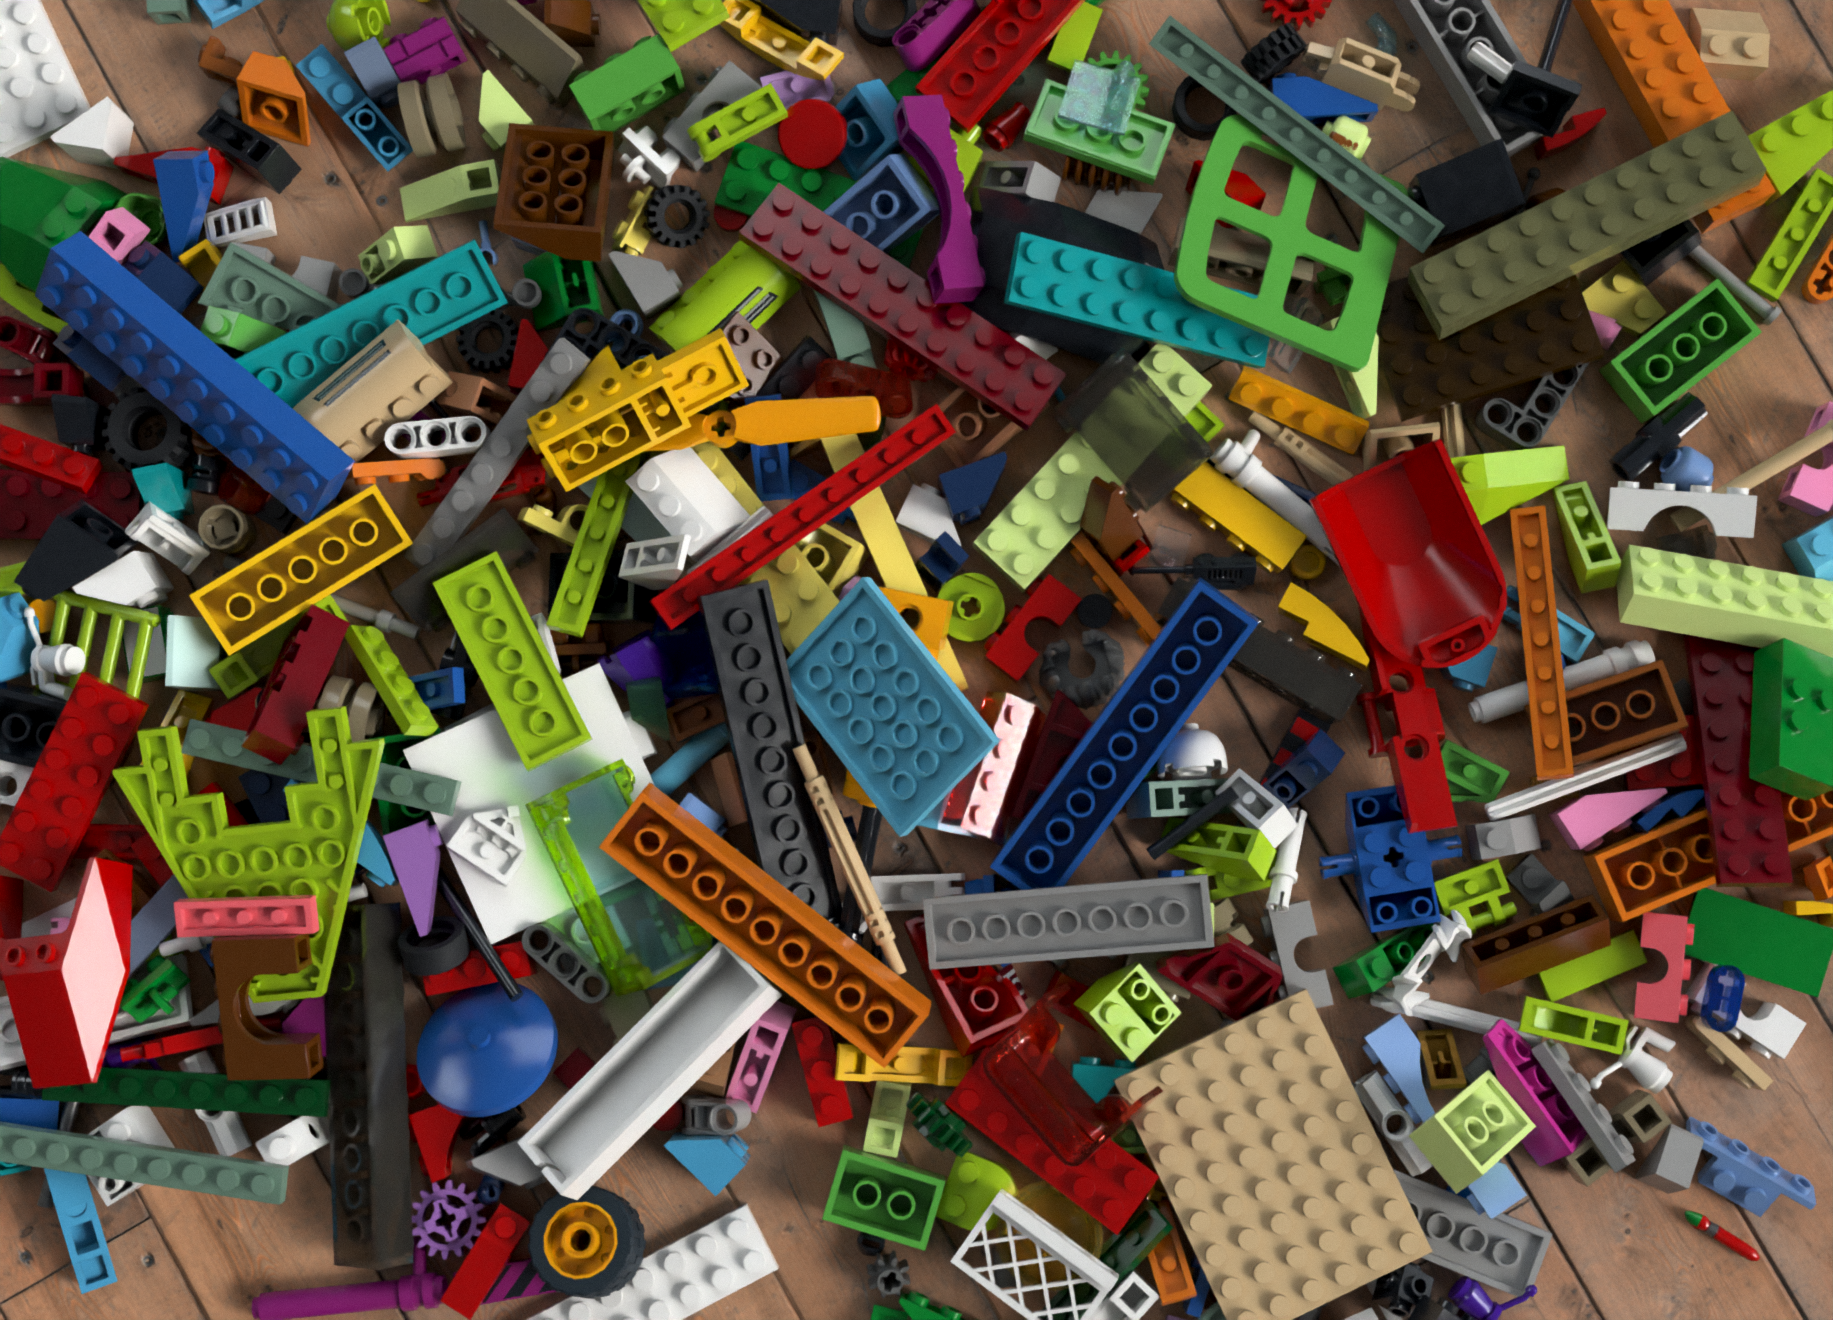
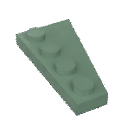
M230 242L198 301V304L238 312L261 322L293 330L341 306L336 301Z

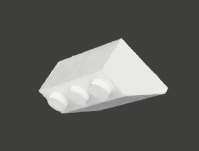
M691 447L682 450H671L652 457L625 481L672 536L682 534L691 536L687 554L696 562L750 517L748 512Z

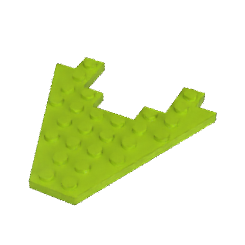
M346 706L314 709L306 712L318 781L290 784L284 787L290 820L229 826L223 792L189 795L177 725L137 731L143 765L119 767L112 770L113 776L188 898L316 895L319 930L314 934H309L312 964L295 974L256 975L250 984L248 993L253 1003L321 997L327 992L385 745L384 738L352 741Z

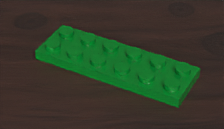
M742 141L734 146L714 204L751 218L776 185L780 183L823 212L858 181L821 168L806 169L799 167L784 155ZM924 227L889 251L887 255L909 269Z

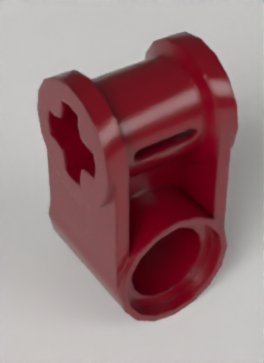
M0 316V347L33 364L50 363L57 348L52 344L58 338L57 335L12 317ZM15 327V337L11 341L5 342L4 336L6 331Z

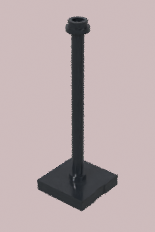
M1558 0L1538 66L1535 67L1516 59L1490 104L1489 114L1553 138L1567 111H1570L1578 98L1582 87L1580 83L1550 72L1573 0Z

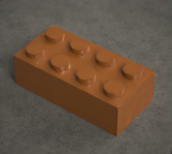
M1663 659L1565 692L1573 768L1685 731L1688 727ZM1528 704L1524 706V714L1532 733L1530 705Z

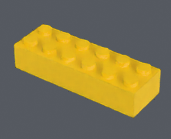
M374 484L192 593L189 597L230 656L309 608L311 604L317 603L409 547L413 542Z

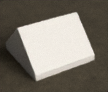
M107 96L50 137L54 143L79 163L117 168L113 164L115 157L128 156L134 122Z

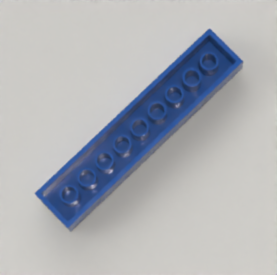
M82 231L50 249L35 296L46 307L60 316L72 329L79 332L101 353L105 354L123 369L127 375L135 379L156 399L160 400L178 415L182 421L191 426L208 443L216 447L238 468L247 473L264 490L271 493L306 524L334 503L355 462L350 456Z
M1199 577L997 852L990 868L1021 890L1064 886L1259 624L1258 618Z

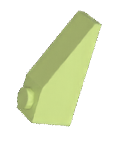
M1339 317L1332 319L1319 327L1324 330L1332 331ZM1377 332L1369 362L1364 369L1359 372H1351L1332 364L1353 414L1363 419L1376 414L1379 345Z

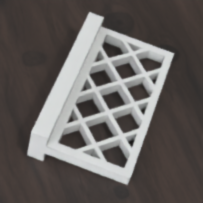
M1001 1188L950 1261L1028 1320H1043L1039 1317L1043 1315H1048V1320H1053L1052 1314L1073 1311L1074 1320H1079L1077 1310L1082 1309L1087 1310L1080 1320H1089L1119 1278L1118 1273L1003 1188ZM993 1212L1006 1221L1008 1236L988 1239L986 1222ZM1012 1226L1022 1234L1013 1235ZM982 1230L983 1240L974 1241ZM1029 1238L1036 1244L1038 1258L1017 1261L1014 1240ZM1009 1241L1013 1262L992 1265L989 1244ZM984 1245L987 1266L973 1268L961 1259L969 1247ZM1041 1248L1052 1256L1042 1257ZM1058 1260L1063 1263L1066 1268L1067 1280L1047 1283L1043 1262ZM1039 1263L1042 1284L1022 1287L1018 1266ZM1014 1267L1017 1287L1001 1289L995 1284L993 1270ZM1071 1270L1079 1275L1080 1278L1072 1279ZM988 1271L990 1280L980 1272ZM1088 1282L1099 1290L1091 1303L1076 1305L1073 1284ZM1068 1285L1072 1305L1051 1309L1048 1288ZM1043 1289L1046 1310L1032 1312L1025 1307L1023 1292ZM1018 1293L1019 1301L1009 1294Z

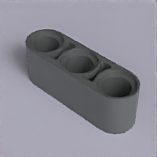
M550 923L536 924L527 928L523 933L522 945L524 950L580 1000L586 1003H595L610 995L613 990V980L610 974L554 925ZM538 930H542L548 935L549 941L545 949H540L534 942V935ZM564 953L572 955L575 960V968L572 972H567L561 967L560 959ZM591 976L601 981L602 990L599 995H593L587 989V981Z

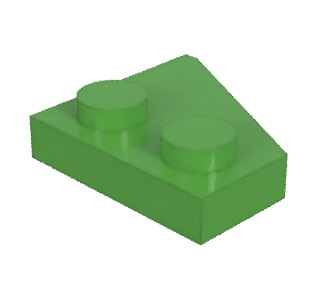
M1445 738L1440 750L1452 802L1475 801L1489 803L1494 801L1510 772Z

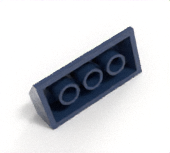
M146 240L141 246L136 247L130 253L129 259L123 264L124 268L179 314L205 288L162 251ZM69 324L61 329L58 338L52 343L111 392L127 375L123 369L105 354L101 353L79 332L72 329Z

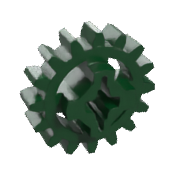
M917 1091L906 1103L910 1112L917 1117L912 1122L913 1126L934 1147H937L942 1152L948 1148L958 1157L962 1158L973 1146L967 1135L962 1132L967 1125L945 1102L940 1101L937 1097L931 1102L922 1093Z

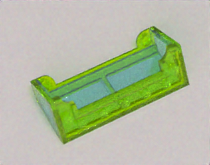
M623 758L525 804L617 997L647 989L702 959L713 948L711 944L712 937L709 932L696 922H690L686 914L599 848L600 844L633 803L629 794L633 792L635 776L631 768L625 765Z

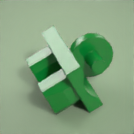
M157 955L147 963L146 969L150 974L141 982H138L135 978L127 980L120 1007L133 1016L140 1024L160 1009L170 1015L175 1009L169 1001L191 982L187 974L169 958L165 960L160 955Z

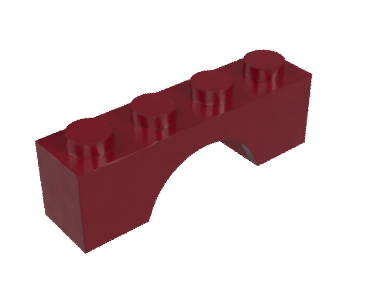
M34 363L32 367L0 369V406H52V394L83 397L84 371L70 363Z

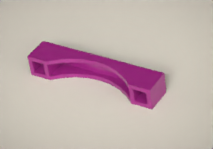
M942 95L903 96L893 112L899 144L913 156L924 170L934 188L940 209V242L935 258L927 270L933 302L936 304L973 301L985 285V271L978 261V239L971 229V208L969 203L965 202L963 193L964 176L958 170L956 161L957 144L950 134L949 110L944 107Z

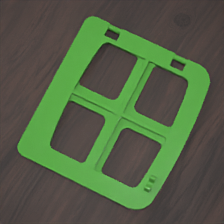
M1241 114L1230 115L1223 119L1214 134L1190 199L1174 271V282L1178 292L1184 299L1200 308L1348 371H1361L1369 362L1399 235L1366 210H1364V222L1358 252L1349 250L1309 232L1306 228V218L1317 177H1323L1280 144L1275 146L1262 140V134L1268 135ZM1242 146H1250L1293 166L1280 215L1271 216L1226 196L1224 188ZM1379 174L1382 178H1384L1386 181H1388L1390 184L1396 187L1399 191H1401L1403 194L1409 197L1408 191L1404 187V185ZM1215 220H1222L1259 236L1269 243L1270 252L1256 299L1219 285L1207 277L1208 251ZM1298 256L1312 259L1351 278L1340 316L1332 331L1324 330L1289 315L1283 309L1295 259Z

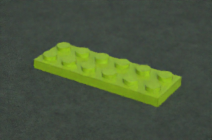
M497 551L433 582L528 772L593 740Z

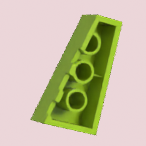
M1833 90L1748 136L1766 167L1765 173L1776 191L1765 202L1766 207L1781 197L1833 148Z

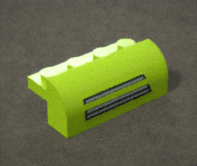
M740 240L723 258L711 266L703 277L691 288L687 289L667 311L663 312L649 329L673 352L719 328L722 330L737 311L757 330L801 286L792 274Z

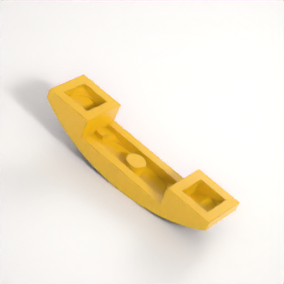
M725 0L723 2L730 17L719 24L747 48L782 69L802 77L825 80L844 58L843 52L824 41L815 38L810 43L762 16L761 6L750 0Z
M838 1043L835 1080L889 1081L958 1086L972 1067L973 1054L963 1058L959 1050L904 1045L884 1069L852 1043Z

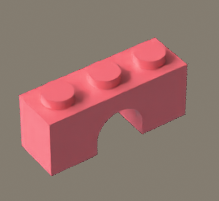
M1656 912L1643 913L1640 947L1653 948L1660 951L1667 959L1668 971L1665 977L1657 982H1637L1634 1018L1679 1023V1015L1687 1016L1688 995L1681 994L1682 980L1690 981L1692 960L1684 959L1685 946L1693 945L1695 924H1688V916Z

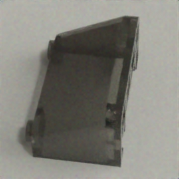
M1119 348L1054 408V411L1057 413L1054 419L1066 433L1072 430L1079 434L1124 485V489L1127 492L1124 500L1135 512L1141 509L1146 514L1214 455V452L1202 436L1123 348Z

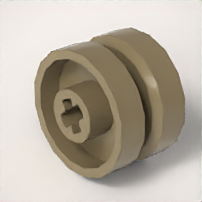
M447 73L428 77L426 82L427 96L424 88L417 80L397 84L402 118L410 144L417 158L436 154L438 149L437 135L442 146L448 152L466 147L461 108Z
M333 675L323 690L318 709L346 706L352 741L380 737L385 719L386 704L374 684L363 682L357 689L353 679Z

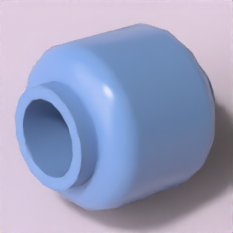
M1683 446L1678 449L1674 448L1663 457L1659 466L1662 482L1676 484L1675 491L1690 492V485L1711 486L1714 480L1712 475L1714 466L1710 458L1689 446Z

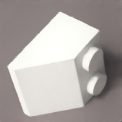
M141 551L130 552L72 587L77 594L122 605L139 606L140 608L163 603L168 599L166 593L174 589L153 553Z

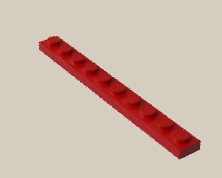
M935 404L649 601L669 631L700 610L697 596L734 587L948 439L956 431L938 404Z

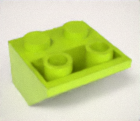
M1138 962L1098 979L1073 1003L1114 1052L1130 1062H1133L1182 1013Z

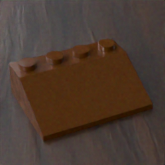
M509 123L493 229L565 259L601 262L614 164L613 132Z

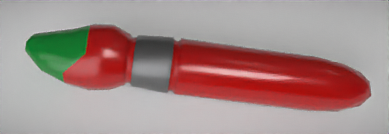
M1685 1211L1686 1220L1695 1229L1704 1231L1713 1239L1750 1261H1758L1760 1259L1758 1252L1752 1246L1721 1226L1709 1221L1703 1214Z

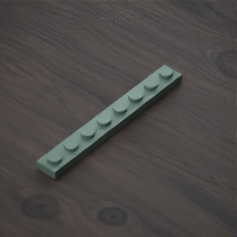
M194 719L189 721L182 747L183 754L302 782L318 781L311 746L302 745L295 756L290 754L279 765L241 747L247 733L246 731ZM380 763L372 798L453 817L461 781Z

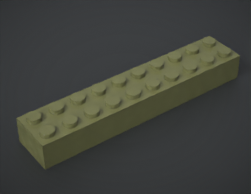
M1732 110L1410 267L1408 283L1440 340L1758 186L1767 169Z

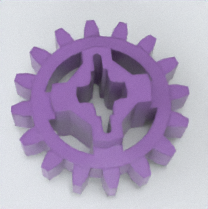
M447 1180L445 1189H442L439 1182H435L432 1184L433 1193L425 1189L422 1190L420 1195L424 1201L413 1202L411 1205L418 1212L417 1215L408 1217V1221L417 1224V1228L413 1229L410 1235L421 1236L422 1239L417 1244V1247L422 1248L429 1245L428 1255L431 1257L438 1250L442 1251L443 1259L450 1257L451 1250H454L455 1254L460 1257L464 1255L463 1246L466 1245L472 1249L475 1241L472 1239L473 1236L479 1237L483 1231L478 1226L481 1223L487 1222L488 1217L480 1216L479 1211L486 1207V1205L482 1203L476 1204L474 1200L477 1198V1190L467 1194V1183L465 1182L461 1183L457 1189L454 1188L453 1180ZM448 1195L459 1197L467 1205L460 1207L453 1204ZM434 1201L435 1210L431 1219L425 1221L426 1211ZM445 1209L448 1214L454 1213L456 1216V1220L451 1222L452 1229H450L448 1224H441L440 1219L445 1216ZM471 1217L470 1228L467 1234L462 1237L461 1228L465 1220ZM435 1231L443 1235L448 1243L435 1240L429 1233Z

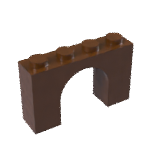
M309 934L218 936L211 941L210 960L215 967L214 994L218 999L220 1010L218 1029L223 1036L224 1050L222 1053V1063L227 1070L228 1080L310 1079L324 1067L320 1033H277L271 1031L255 1018L248 998L250 984L256 975L295 974L312 964Z

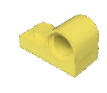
M534 504L533 509L522 507L517 520L574 547L579 530L573 529L570 525V516L573 512L579 511L584 517L588 506L583 504L567 505L562 508L556 520L552 519L554 514L552 511Z

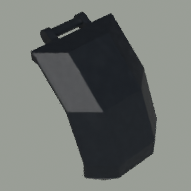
M974 186L969 201L971 208L970 224L972 233L978 239L977 256L979 265L985 271V285L973 301L959 303L1000 330L1020 334L1084 357L1112 371H1118L1148 354L1154 346L1152 341L1004 304L1016 234L1020 232L1165 270L1155 242L1135 231L1059 203Z

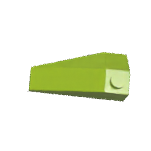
M1564 445L1450 458L1481 525L1569 480Z

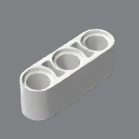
M462 416L396 423L387 429L384 441L386 447L401 459H423L477 453L490 436L491 431L481 419L475 416ZM473 427H480L482 431L480 438L475 442H467L465 438L467 431ZM439 430L446 431L445 441L441 445L433 446L431 444L432 435ZM402 434H410L411 442L409 446L404 449H397L396 441L398 437Z

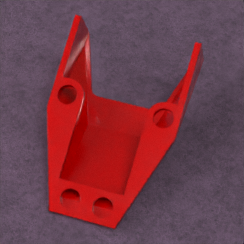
M97 857L89 858L67 929L62 933L21 938L24 880L0 875V967L32 1086L35 1089L92 1084L98 1081L130 972L133 865Z

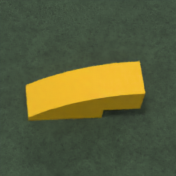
M1291 582L1278 605V613L1307 627L1303 633V641L1366 672L1370 659L1347 625L1323 602Z

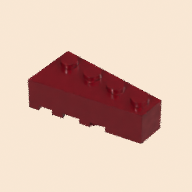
M313 604L310 605L283 641L241 747L279 765L290 754L295 756L298 753L305 738L301 735L302 730L308 726L306 712L314 710V703L320 697L326 682L324 681L335 661L338 649L350 625L349 622Z

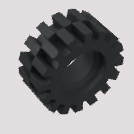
M1286 23L1284 26L1278 27L1276 31L1269 33L1266 38L1259 41V44L1253 46L1250 49L1251 51L1245 54L1241 64L1255 81L1262 84L1268 79L1273 78L1276 73H1280L1284 67L1289 66L1294 59L1300 56V53L1305 50L1307 45L1291 23Z
M667 185L662 187L661 190H656L653 193L654 196L648 199L646 203L648 208L644 210V216L647 217L645 225L651 231L649 234L656 238L659 243L669 247L686 248L688 245L696 244L697 239L703 238L705 235L703 233L704 229L709 227L707 217H710V211L706 210L705 206L708 204L705 199L700 197L701 194L697 190H692L691 187L684 185ZM676 202L683 204L689 212V221L680 230L671 229L666 224L664 218L667 207Z
M496 309V311H491L458 328L460 335H456V341L459 344L458 350L474 369H479L489 374V371H493L496 374L501 373L500 369L502 368L506 370L511 368L509 364L513 361L519 328L510 316ZM492 328L498 330L502 335L500 348L493 353L480 351L477 346L478 335L485 329Z

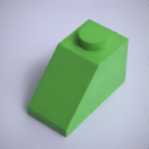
M210 305L200 330L224 352L236 356H241L287 333L284 330L241 313Z

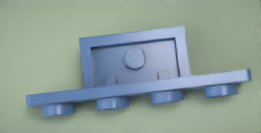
M1689 1117L1686 1121V1131L1702 1137L1704 1141L1702 1149L1713 1154L1697 1174L1699 1183L1759 1217L1763 1215L1781 1193L1810 1210L1815 1207L1814 1187L1804 1176L1790 1173L1780 1167L1772 1158L1762 1157L1753 1152L1742 1141L1730 1139L1721 1134L1708 1122H1700L1693 1117Z

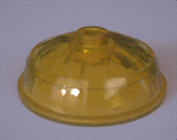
M1047 1181L1027 1185L1012 1195L1099 1259L1103 1245L1102 1224ZM1000 1217L996 1225V1238L1008 1236L1006 1221ZM1012 1226L1013 1235L1022 1234ZM1029 1238L1014 1240L1017 1261L1038 1258L1036 1244ZM1009 1241L996 1243L1002 1262H1013ZM1041 1248L1042 1257L1052 1256ZM1058 1260L1043 1262L1047 1283L1067 1280L1066 1268L1063 1263ZM1039 1263L1018 1266L1022 1284L1026 1286L1042 1284ZM1014 1267L1006 1268L1015 1278ZM1071 1270L1072 1279L1080 1278L1079 1275ZM1064 1285L1058 1287L1048 1288V1291L1064 1290L1069 1288V1286Z

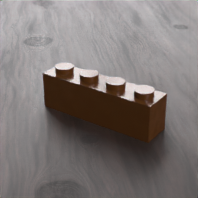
M1593 894L1463 943L1465 970L1480 995L1610 946L1609 918Z

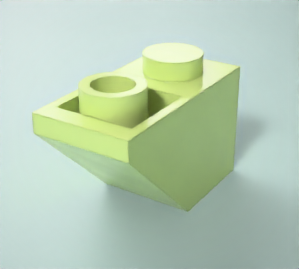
M428 225L391 228L360 253L358 257L361 269L368 278L369 283L383 284L437 258L438 254Z

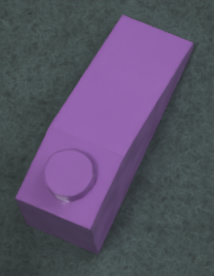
M429 819L383 836L420 937L427 935L432 930L441 853L439 845L443 844L437 825H431Z

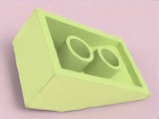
M1488 1069L1408 1136L1457 1194L1483 1176L1536 1126Z

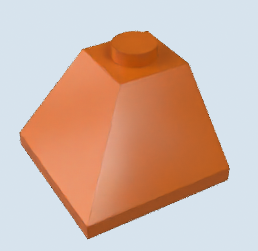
M253 51L236 78L243 123L260 133L308 147L311 143L306 96L286 60Z

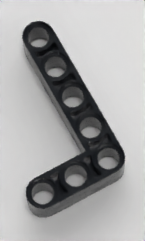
M578 308L570 314L545 357L559 338L568 340L587 357H589L590 353L597 356L605 348L608 340L612 338L621 339L624 342L621 350L611 351L621 370L631 365L643 355L648 356L653 353L658 361L670 354L588 308ZM581 321H589L594 325L592 331L587 334L578 333L575 327ZM721 400L697 413L710 415L719 409Z

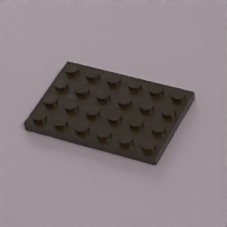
M1575 274L1440 340L1410 287L1408 277L1387 284L1376 330L1379 337L1378 357L1401 422L1589 363L1604 356L1603 348Z

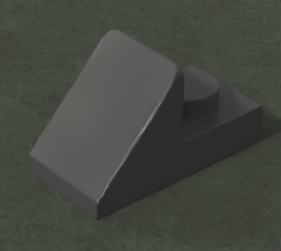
M1527 854L1505 875L1506 881L1538 915L1575 901L1566 883L1563 880H1556L1533 854Z

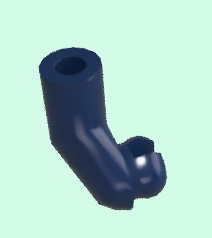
M484 1175L477 1189L479 1201L484 1205H492L497 1202L504 1189V1182Z

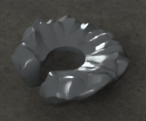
M1094 629L1083 631L1082 646L1095 660V670L1087 678L1080 679L1070 673L1068 661L1071 648L1067 641L1060 639L1058 642H1051L1046 646L1047 649L1042 655L1044 660L1039 670V683L1041 686L1046 687L1052 699H1054L1058 689L1063 691L1078 708L1087 710L1089 707L1106 704L1107 699L1112 697L1115 690L1121 685L1120 681L1124 680L1125 677L1123 669L1125 665L1123 661L1125 659L1124 651L1120 643L1112 639L1107 633Z

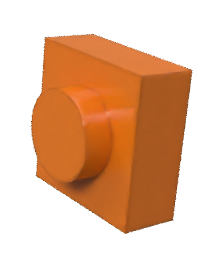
M1830 856L1818 858L1803 868L1805 884L1812 891L1815 901L1829 899L1833 896V862Z

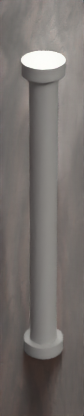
M1697 246L1688 254L1764 318L1762 322L1767 326L1782 312L1778 306L1773 308L1701 246Z

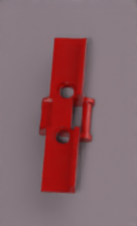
M1358 607L1366 654L1370 659L1369 670L1374 692L1363 693L1356 697L1357 705H1362L1371 748L1367 750L1368 757H1389L1408 834L1457 827L1439 742L1445 739V731L1435 688H1426L1421 666L1400 660L1377 641L1360 607ZM1394 675L1403 677L1407 682V689L1403 692L1395 691L1390 686V677ZM1378 703H1384L1387 712L1393 711L1397 734L1386 745L1376 707ZM1420 745L1422 749L1421 757L1417 759L1409 757L1405 753L1404 747Z

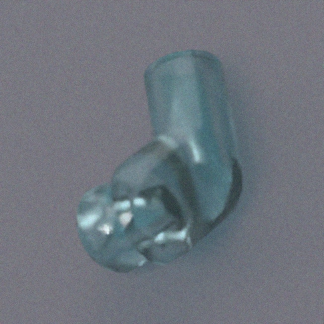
M1376 12L1365 23L1378 38V46L1375 49L1394 56L1397 52L1396 32L1381 14Z

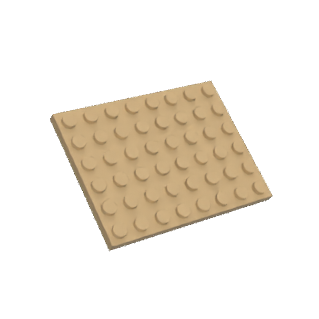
M1302 989L1113 1079L1226 1320H1292L1433 1252L1307 989Z

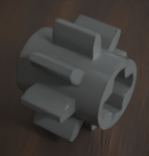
M894 1250L891 1254L882 1255L879 1252L876 1253L877 1259L874 1265L867 1264L866 1266L868 1274L872 1276L868 1279L869 1288L875 1289L878 1287L882 1298H885L887 1294L900 1296L903 1284L908 1285L911 1283L909 1274L906 1273L909 1269L907 1259L899 1262Z

